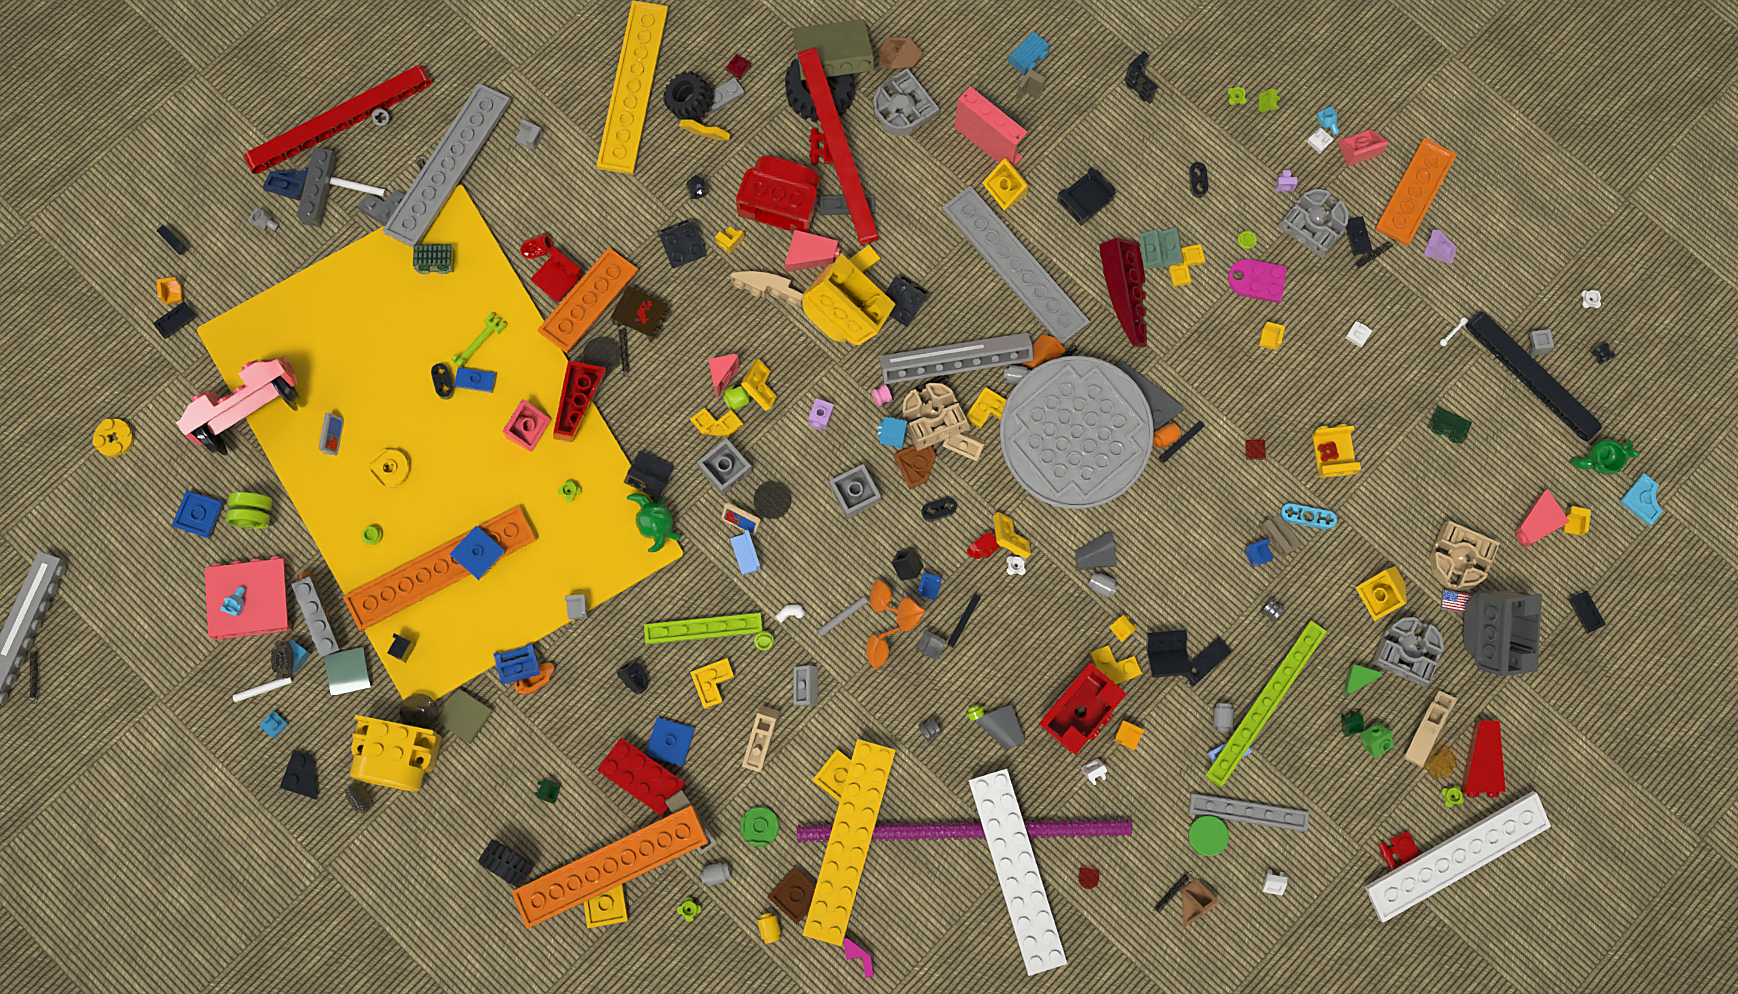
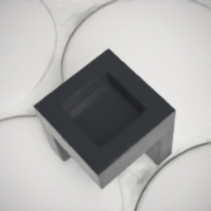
M914 548L897 551L891 562L901 581L918 578L923 568V564Z
M394 633L392 637L395 640L387 653L406 663L415 645Z

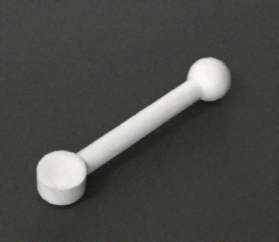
M1462 318L1460 324L1445 339L1440 340V345L1446 346L1447 341L1462 326H1465L1468 320Z

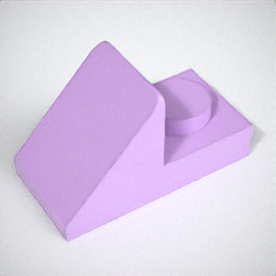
M1433 230L1431 238L1427 243L1425 256L1452 264L1457 247L1440 230Z

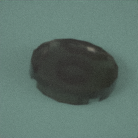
M597 337L586 344L583 350V360L585 364L605 367V374H608L618 367L621 353L618 345L612 339Z
M768 481L761 484L756 489L754 495L756 511L767 519L783 517L791 507L789 489L780 482Z
M278 640L274 644L276 649H273L271 652V666L273 672H277L275 677L279 680H285L290 678L293 671V650L287 640Z
M415 693L409 695L401 703L399 716L404 725L430 730L437 723L439 709L431 697Z

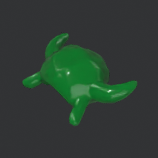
M1603 439L1591 446L1589 457L1573 458L1570 460V463L1578 469H1594L1596 472L1604 475H1613L1621 471L1627 464L1628 458H1637L1640 453L1633 450V443L1629 439H1624L1623 444Z
M643 494L627 496V500L635 501L641 507L636 514L635 520L638 531L643 537L654 539L655 544L648 549V552H657L662 549L665 544V537L680 540V535L671 531L673 518L669 508L663 505L665 498L661 497L652 503Z

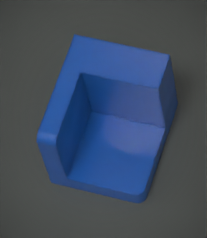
M1269 538L1250 545L1244 550L1252 568L1273 560L1268 547L1270 543Z
M923 573L917 595L936 601L942 578Z

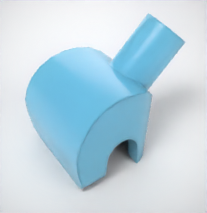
M1332 106L1317 114L1318 122L1323 128L1330 127L1333 135L1340 132L1336 124L1338 123L1337 112H1334Z
M238 587L234 595L224 599L225 603L221 606L220 610L234 616H239L244 608V600L241 597L246 590Z

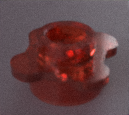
M1329 442L1325 445L1320 444L1317 448L1321 454L1320 459L1322 462H1327L1330 459L1337 460L1339 457L1334 442Z

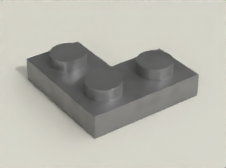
M395 190L383 202L369 193L358 205V209L385 226L405 195Z

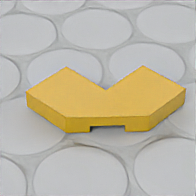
M681 120L679 125L693 134L714 140H729L730 134L719 127H705L694 120Z
M1201 244L1183 247L1184 263L1169 267L1168 271L1172 287L1191 284L1188 266L1205 263Z
M705 407L690 418L692 424L702 435L730 437L743 426L741 420L732 410L718 421L712 417Z

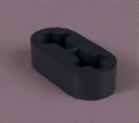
M1201 162L1192 164L1189 170L1190 191L1196 198L1204 197L1208 191L1207 169ZM1196 168L1201 172L1198 178L1197 172H1194ZM1198 183H1200V188H1202V192H1199V190L1196 189Z
M161 225L156 230L179 255L187 250L164 225Z
M436 364L431 369L435 390L441 399L448 400L454 395L450 372L444 364ZM439 369L443 371V379H440L437 374ZM442 384H445L447 389H449L447 394L440 392L443 390Z
M949 497L927 503L922 508V518L927 522H933L952 516L956 512L957 503L953 498ZM945 503L953 505L951 511H948V509L941 510L940 508L945 507ZM928 508H930L931 511L938 510L933 513L932 517H930L929 514H925Z

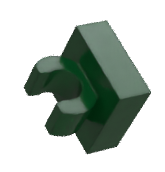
M1351 711L1348 718H1345L1344 714L1341 715L1342 732L1345 737L1364 730V719L1361 714L1356 715L1354 711Z
M546 779L539 781L538 785H541L540 790L535 792L534 795L538 799L555 804L561 785Z

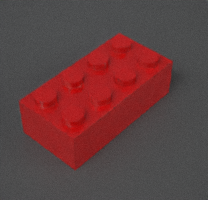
M621 737L597 769L600 774L662 818L670 810L665 800L681 789L683 791L687 786L682 780Z

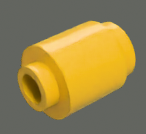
M772 913L760 915V920H757L761 939H764L765 944L781 940L777 916H772Z

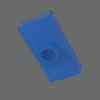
M458 368L454 386L456 388L493 393L496 374Z

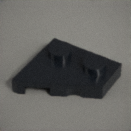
M293 750L279 788L317 800L314 756Z

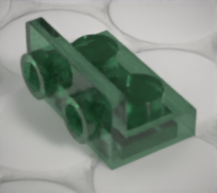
M1437 406L1427 428L1431 429L1434 434L1448 437L1453 443L1462 444L1468 437L1467 433L1472 422Z

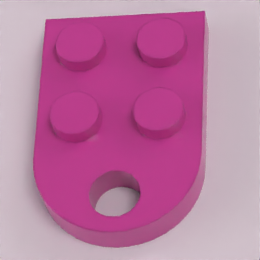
M1243 259L1231 267L1228 273V283L1230 288L1240 296L1281 303L1287 266ZM1239 272L1243 279L1236 280L1233 277V273Z

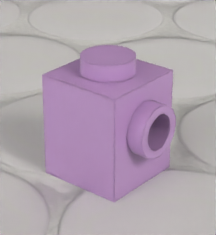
M816 398L808 418V424L816 430H827L834 411V404Z

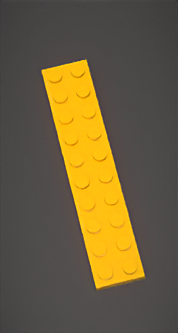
M632 0L598 156L597 169L634 174L668 14V6Z
M857 739L803 936L842 946L896 751L894 749Z

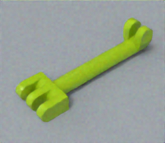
M493 312L490 313L484 320L487 327L460 357L457 354L452 356L451 360L453 363L461 368L493 331L499 335L507 324L503 321L497 326L501 319L499 317L495 318L496 315Z

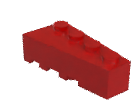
M568 360L553 439L573 442L605 376V367Z

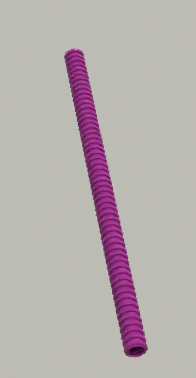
M1084 819L1083 822L1081 820H1077V822L1071 820V822L1065 820V822H1062V820H1059V822H1056V820L1052 822L1049 820L1046 822L1034 820V822H1031L1029 820L1028 823L1023 821L1029 839L1032 836L1034 838H1038V836L1044 838V836H1047V838H1050V836H1053V838L1057 836L1059 838L1063 836L1069 838V836H1072V838H1075V836L1087 838L1088 835L1090 837H1094V835L1100 837V835L1106 837V835H1109V837L1113 835L1115 837L1119 835L1131 837L1132 821L1130 819H1127V821L1121 819V821H1118V819L1114 821L1112 819L1108 821L1102 819V821L1096 819V821ZM973 821L972 824H969V822H966V824H963V822L959 824L953 822V824H950V822H947V824H944V822H941V824H938V822H935V824L931 822L919 824L918 822L916 825H913V823H910V825H907V823H904V825H900V823H897V825H894V823L882 825V823H879V825H875L871 839L873 841H876V839H879V841H882V839H885V841H888V839L892 841L898 839V841H901V839H904V841L916 839L919 841V839L926 840V838H929V840H932V838H935V840H938V838H941V840H944V838L948 840L954 838V840H957V838H960V840L972 838L975 840L977 837L979 839L985 837L981 821L978 823ZM810 824L808 827L807 825H804V827L798 825L797 841L798 843H801V841H804V843L810 841L812 843L813 840H817V842L823 840V842H826L830 838L833 826L832 824H829V826L825 824L823 826H819V824L813 826V824Z

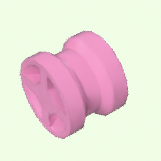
M886 384L882 385L880 389L871 390L873 399L878 407H881L883 403L893 401Z

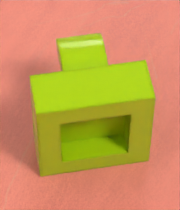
M1271 88L1259 94L1258 111L1264 113L1280 108V106L1276 105L1277 101L1280 100V97L1277 96V90Z

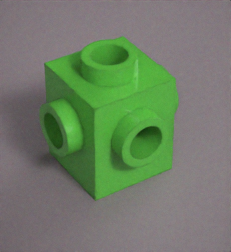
M1380 723L1360 733L1364 749L1374 758L1394 747L1392 731Z

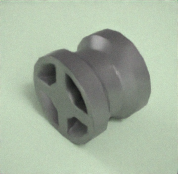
M1272 598L1261 611V614L1268 616L1269 620L1273 623L1285 608L1282 605H1277L1276 601Z
M932 717L925 724L921 723L918 725L927 742L931 741L935 735L939 736L942 734Z

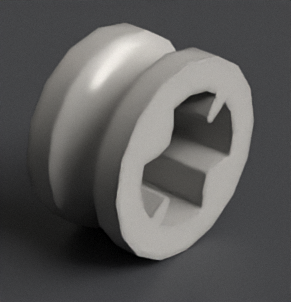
M378 108L372 112L371 117L376 125L384 126L389 121V115L384 109ZM379 112H382L383 116L385 115V119H382L381 122L375 119V115H379Z

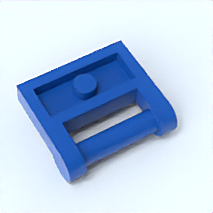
M532 643L526 644L525 647L500 654L499 652L493 653L502 685L540 675ZM529 654V656L502 663L504 660Z

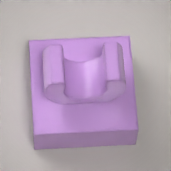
M1283 170V174L1280 175L1275 183V191H1294L1297 186V177H1291L1290 170Z

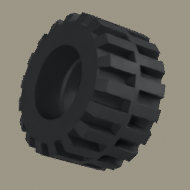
M684 71L681 75H675L674 79L671 78L669 85L667 84L665 87L667 90L663 93L665 96L663 98L665 106L680 120L699 121L700 117H705L706 112L709 113V108L714 103L712 101L714 99L713 90L699 74L692 71L688 73ZM693 93V94L691 95V97H690L688 100L685 101V99L687 98V96H688L689 94Z
M491 840L478 859L481 866L515 887L523 885L534 867L532 862L497 840Z

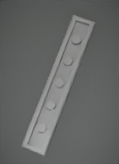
M1190 794L1188 814L1213 816L1219 819L1307 832L1309 812Z

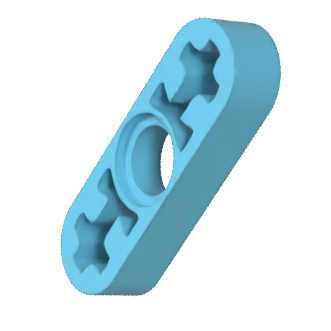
M1291 503L1286 504L1280 511V516L1285 522L1329 530L1337 522L1336 515L1331 511ZM1291 509L1292 513L1297 514L1300 510L1299 519H1297L1298 515L1295 514L1288 517V513H1285V511ZM1305 512L1312 513L1313 521H1306L1303 514ZM1318 514H1320V519H1324L1326 516H1328L1329 520H1331L1332 522H1330L1327 525L1325 520H1319L1318 523H1316L1318 519Z

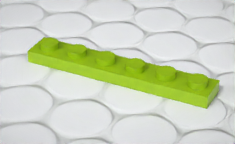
M761 613L644 624L646 645L750 635L762 631Z

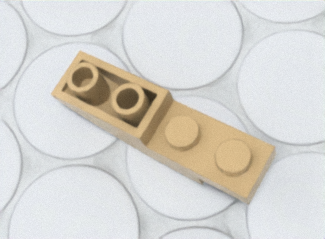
M741 271L731 274V283L736 288H744L755 297L761 296L765 298L767 293L770 292L771 296L777 299L782 298L791 306L796 307L797 305L802 307L803 294L791 289V280L778 275L756 271Z
M1438 691L1404 759L1423 768L1457 702V698Z

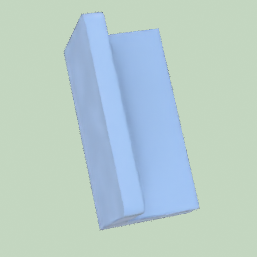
M745 530L743 535L730 538L742 576L761 570L748 530Z

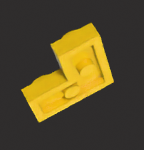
M758 358L753 361L741 385L767 411L772 407L777 396L765 384L771 371Z
M985 387L966 415V419L979 429L983 427L990 414L1001 420L1007 400Z
M997 512L993 516L997 543L1001 547L1011 550L1016 555H1020L1025 559L1031 555L1029 541L1014 533L1013 520Z
M1109 645L1090 653L1095 667L1116 685L1142 674L1134 656L1116 663Z
M727 658L690 672L704 710L723 703L716 684L734 678Z

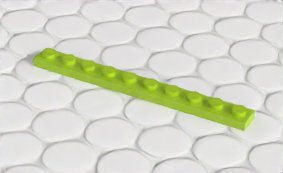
M1313 621L1308 623L1204 777L1220 788L1225 784L1327 633L1326 630Z

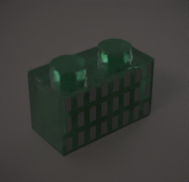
M414 244L413 267L419 274H429L430 272L448 274L449 272H454L455 250L452 244Z

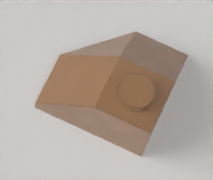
M888 37L878 50V55L881 57L879 66L890 69L913 67L919 61L922 52L911 38Z

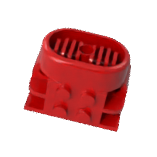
M761 156L757 159L754 168L748 169L743 176L736 197L737 214L739 217L790 232L798 230L809 233V226L811 220H813L817 205V189L820 177L813 169L805 165L775 156Z
M1089 663L1039 722L1038 727L1066 750L1076 755L1089 739L1093 741L1101 732L1099 727L1102 724L1106 726L1113 718L1112 711L1127 693L1094 665ZM1078 707H1082L1086 712L1082 718L1075 715V709Z

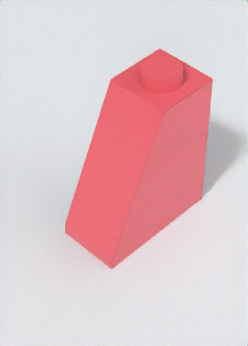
M795 230L786 258L785 270L794 271L833 264L841 248H838V241Z
M1548 489L1537 497L1515 530L1518 542L1524 545L1525 548L1569 522Z

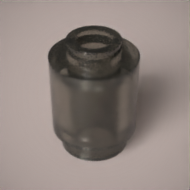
M358 782L352 784L344 791L346 794L345 798L356 813H365L372 807L371 803L373 800Z

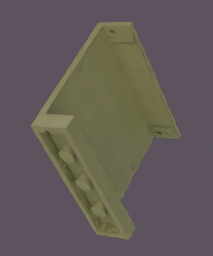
M864 19L792 28L796 52L815 46L825 77L874 71L873 54ZM798 58L801 80H806Z

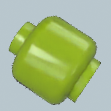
M737 382L725 388L722 396L728 408L738 410L750 403L749 396L751 395L740 382Z

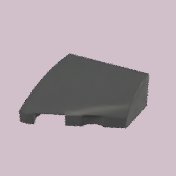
M1112 531L1105 533L1075 551L1076 571L1116 567Z
M1012 705L988 713L975 720L1005 750L1025 743Z

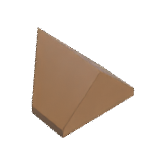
M1197 879L1181 890L1183 928L1220 903Z

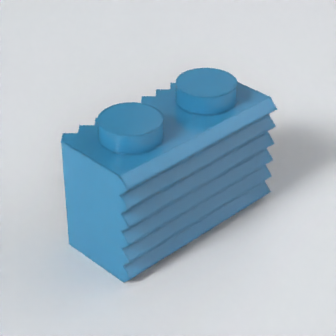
M1033 31L1009 55L1008 63L1025 76L1030 69L1034 71L1038 61H1043L1048 56L1049 43Z
M884 417V421H880L877 438H880V444L903 448L907 421Z

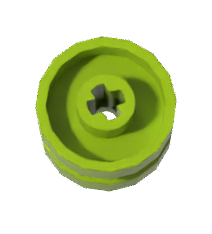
M244 492L229 494L227 505L231 509L226 512L225 522L227 524L247 529H265L269 527L270 516L266 512H269L272 508V499L270 497Z

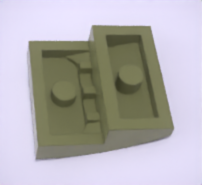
M458 689L436 722L471 744L493 711Z

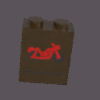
M627 286L610 318L612 324L618 327L620 324H623L648 336V340L653 342L654 338L659 337L662 330L660 327L663 322H667L670 312L668 304Z

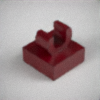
M735 54L726 66V71L741 80L750 69L751 63Z

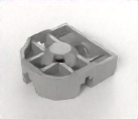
M908 68L881 84L873 98L875 119L880 120L883 129L887 133L896 137L911 134L917 125L923 126L938 116L940 111ZM886 86H890L894 93L891 97L884 90ZM911 92L914 93V96L919 101V103L916 105L913 100V97L909 95ZM897 109L903 110V114L896 113ZM891 112V116L885 120L883 116ZM908 115H911L915 120L911 124L907 120Z
M1314 189L1306 192L1299 198L1279 223L1278 227L1323 259L1344 233L1348 224L1349 212L1344 202L1341 200L1334 202L1332 200L1333 198L1330 197L1331 193L1329 191ZM1324 203L1333 208L1331 212L1324 211L1325 208L1322 207ZM1301 204L1303 207H1305L1307 209V212L1298 205ZM1324 218H1327L1328 224H1324ZM1305 225V227H1306L1309 231H1307L1306 229H1301V228ZM1330 227L1338 231L1339 234H1336L1334 231H1332Z
M1415 617L1402 618L1385 630L1372 664L1427 688L1438 664L1437 661L1444 649L1442 635L1435 626L1422 624ZM1416 626L1424 630L1421 637L1414 636L1415 634H1413ZM1390 634L1399 638L1397 644L1386 640L1387 635ZM1417 642L1421 645V650H1417L1415 645ZM1426 651L1435 655L1433 661L1424 656ZM1399 658L1404 662L1414 663L1412 669L1406 665L1399 664Z

